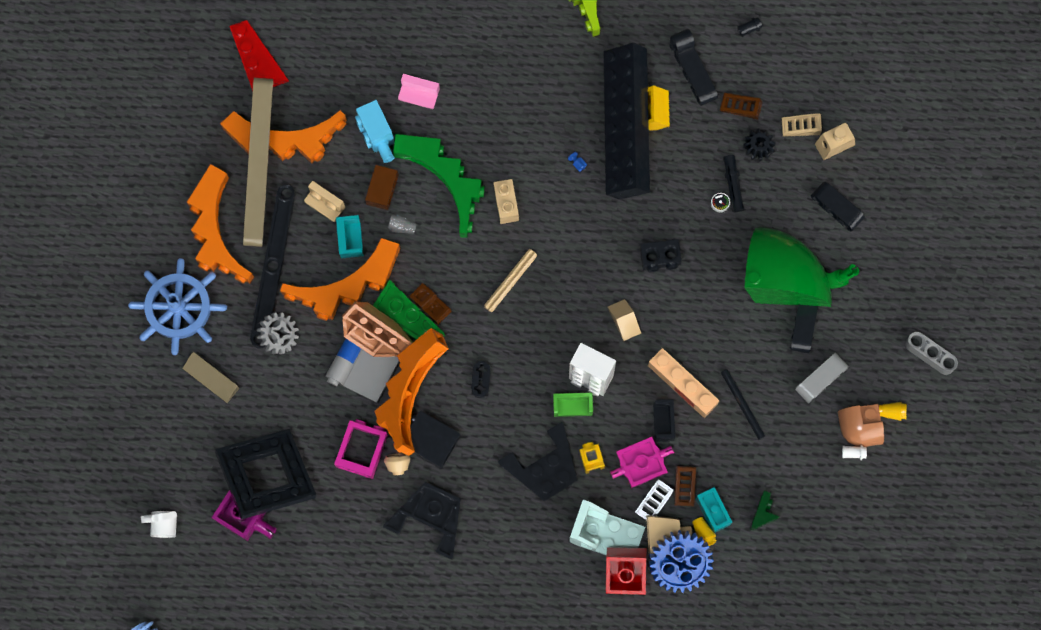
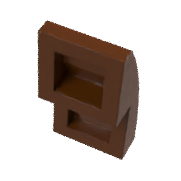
M423 283L409 296L438 325L452 312Z

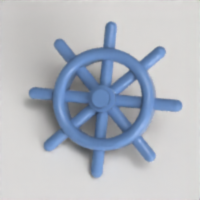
M182 258L177 260L176 274L164 276L159 280L150 271H145L144 276L152 284L146 295L145 302L132 301L128 304L130 309H144L146 318L151 325L140 335V340H147L157 331L167 338H172L171 353L173 355H177L179 352V339L190 337L196 333L205 342H211L212 337L203 328L208 321L210 311L227 310L226 304H212L209 294L205 289L215 279L216 274L210 272L199 282L194 277L184 274L185 261ZM175 284V293H170L166 287ZM183 284L192 286L193 288L182 297ZM161 293L167 302H155L158 294ZM198 293L200 294L202 303H188ZM154 310H167L159 319H156ZM187 310L201 312L195 320ZM173 316V329L162 326ZM181 316L190 326L180 329Z

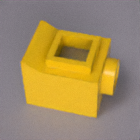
M593 442L582 445L583 448L579 452L585 473H590V470L598 468L604 469L605 464L599 445H594Z

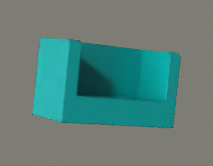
M359 215L336 217L340 258L363 256Z
M715 487L696 496L695 499L714 533L732 524V520Z

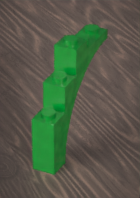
M396 134L393 150L394 157L422 165L434 173L446 185L458 208L460 237L468 238V233H472L473 228L470 214L474 215L475 203L472 202L480 203V197H484L485 186H482L481 180L461 178L464 176L465 166H462L461 159L443 157L444 145H441V139Z

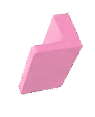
M403 74L398 100L434 109L440 90L439 83Z

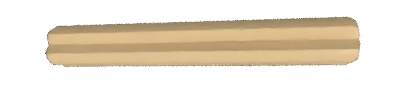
M529 249L485 303L484 306L488 311L493 312L535 260L537 257L536 252Z

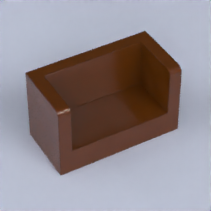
M375 165L365 198L366 205L389 210L399 176L397 170Z

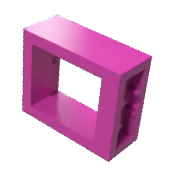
M361 420L349 421L334 465L337 468L373 479L388 436L387 432H384L385 429L379 426L368 427ZM353 429L380 437L370 467L343 459Z

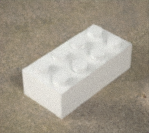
M580 343L570 362L569 379L572 380L571 383L579 388L582 386L588 388V392L592 393V395L599 396L600 394L604 396L614 376L616 360Z

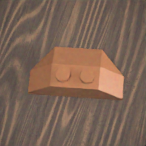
M354 302L342 315L344 337L373 357H397L398 354L413 343L397 322L368 302Z

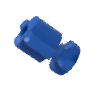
M574 152L568 157V160L574 161L573 166L581 172L585 169L587 163L581 157L577 158L578 153Z

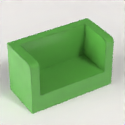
M592 393L553 394L554 417L593 416Z

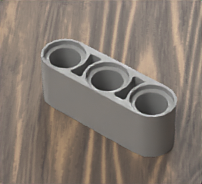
M913 332L906 339V348L940 373L948 375L957 368V358L924 334ZM911 339H917L920 346H914L911 343ZM927 350H933L936 357H930L927 354ZM943 361H949L952 368H945Z
M834 353L795 390L809 404L814 397L816 398L842 372H845L849 366L837 353Z

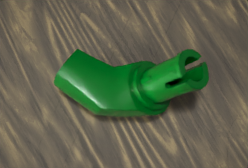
M851 264L844 270L839 269L832 273H826L830 289L848 285L849 280L859 274L858 267L853 269L856 265Z

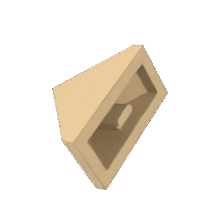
M625 299L608 306V310L623 341L641 334L634 311Z

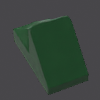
M763 491L750 530L754 531L780 518L777 515L766 512V509L770 510L773 499L770 498L772 493Z

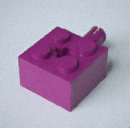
M230 490L212 516L214 521L246 541L249 540L256 530L269 539L273 537V534L267 530L274 534L277 530L276 527L263 520L265 513L241 520L237 514L238 510Z

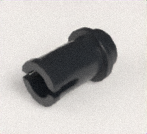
M753 17L751 21L737 26L741 37L754 31L758 32L762 28L758 17Z

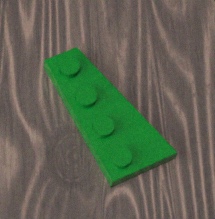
M391 280L388 281L373 305L375 308L397 322L403 331L415 340L430 328L442 334L443 337L445 336V333L421 312Z

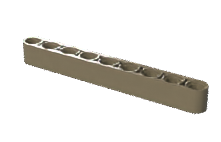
M254 78L243 246L263 247L273 79Z

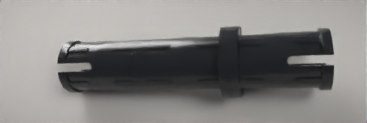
M727 155L723 157L732 212L744 211L739 183L740 172L737 171L735 155Z

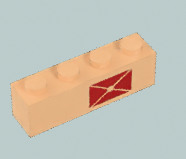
M663 348L649 361L648 367L704 418L718 405L719 400Z

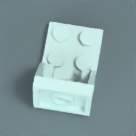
M583 500L570 536V542L606 555L607 547L638 548L645 527L608 514V511Z

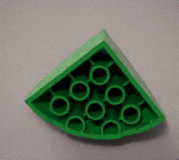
M757 227L750 241L744 285L752 300L759 304H800L831 307L830 284L823 266L814 253L800 240L785 232L767 227Z

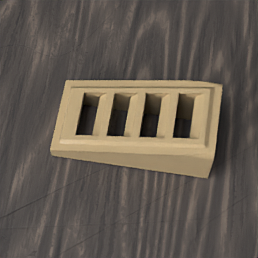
M821 113L782 117L783 136L820 135L822 132ZM804 121H807V129H804ZM811 121H815V128H812ZM788 122L792 123V131L788 130ZM796 122H799L800 130H796Z

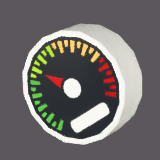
M717 193L712 197L711 207L716 212H724L729 208L730 199L726 194Z

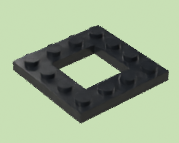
M290 429L215 450L241 520L316 498V492ZM277 454L289 484L254 494L242 463Z

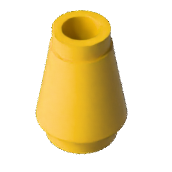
M896 402L879 405L880 416L899 421L906 419L907 404Z
M703 517L695 519L692 523L698 538L703 537L704 543L707 542L709 546L716 543V534Z

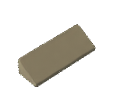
M194 352L182 368L226 403L239 390L235 383Z

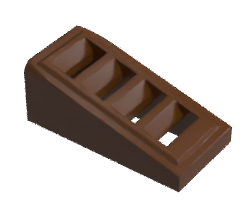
M724 93L720 111L758 120L762 101L756 97ZM729 99H732L731 108H727ZM740 101L738 109H735L736 102ZM744 102L747 103L746 110H743ZM752 104H754V110L750 111Z
M675 466L674 505L694 506L695 466ZM680 472H691V476H682ZM680 480H691L690 484L680 483ZM679 488H690V492L679 491ZM679 496H690V500L679 499Z

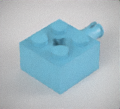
M377 100L357 108L356 124L364 136L368 149L372 148L374 153L379 151L384 163L392 161L394 155L389 146L394 144L393 134Z

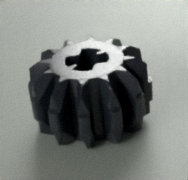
M759 128L756 130V134L750 131L749 136H745L744 139L746 143L743 144V148L747 149L745 154L750 155L752 153V160L755 159V156H758L759 161H762L763 157L768 159L769 153H774L773 147L776 144L775 141H771L773 135L767 136V130L761 133ZM759 142V144H760V142H761V143L763 144V146L760 147V145H759V147H757V146H756V143Z

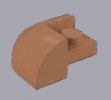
M878 404L852 406L838 411L842 435L850 444L856 447H860V445L867 447L884 443L883 422H881Z

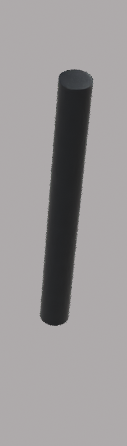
M728 369L722 371L721 374L758 440L764 438L765 435Z

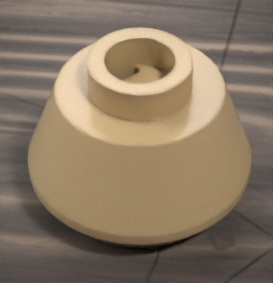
M404 453L390 454L385 457L384 463L388 471L393 472V475H402L404 471L408 470L410 456Z

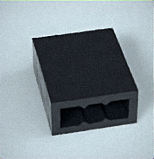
M422 411L414 414L411 418V440L415 450L413 454L442 469L460 439V433Z

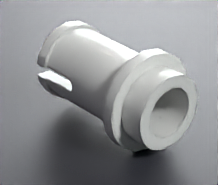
M860 445V447H842V458L866 459L867 447H863V445Z

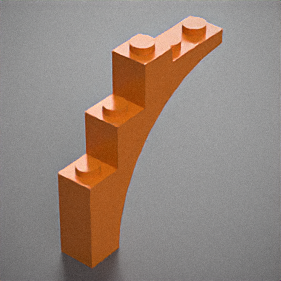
M340 110L328 120L303 130H270L269 149L282 161L290 159L295 154L294 150L297 149L311 164L314 161L318 162L323 158L325 152L322 144H327L332 139L334 132L337 130L341 131L345 127L346 115ZM233 111L220 124L223 130L249 154L251 122Z
M210 164L187 201L189 207H191L189 210L196 215H200L191 229L193 235H195L194 239L204 243L195 259L199 263L198 267L206 272L208 270L214 272L217 266H219L218 269L227 275L230 272L235 275L234 278L243 284L246 281L251 284L254 279L253 274L242 267L229 254L220 234L218 222L219 203L229 177L226 172Z
M381 238L376 250L367 262L355 273L343 280L319 287H296L282 284L280 291L284 295L283 298L294 302L296 299L302 301V305L310 308L314 305L313 310L317 314V318L324 321L328 319L333 320L341 299L343 303L351 306L354 302L361 301L367 284L370 289L375 291L385 288L399 254L400 245Z
M432 328L397 355L401 371L386 382L390 399L374 411L377 417V424L382 428H386L393 438L394 448L399 453L402 452L408 456L415 452L410 429L415 397L430 368L449 349L443 335Z

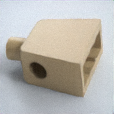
M843 123L823 133L815 143V146L822 159L826 160L855 146V138L847 123Z
M646 515L649 554H655L652 547H659L657 541L664 542V535L670 538V532L677 536L679 530L682 535L689 531L690 536H692L691 526L680 527V520L678 518Z

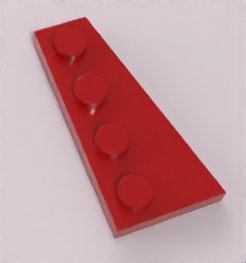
M247 20L229 26L252 91L254 78L273 79V87L289 82Z

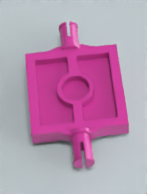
M652 437L617 451L616 454L620 461V468L610 471L613 479L624 474L631 488H634L667 474L668 471L664 465L663 457L673 454V449L669 446L660 450L655 445Z

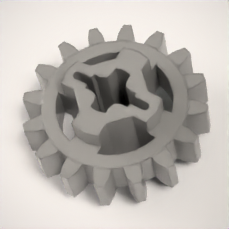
M272 313L271 316L264 317L265 321H260L262 328H258L257 331L261 332V335L257 338L263 340L260 344L261 346H267L266 352L272 350V354H284L285 351L292 350L291 346H296L294 339L299 338V336L295 335L298 328L293 327L296 323L295 321H289L291 316L284 317V313H279L278 315L277 313Z

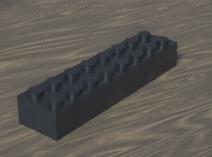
M630 43L604 51L606 195L616 199H625L650 193L647 48L636 43Z

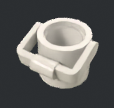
M154 511L150 515L141 516V523L151 522V537H176L177 513L175 511Z

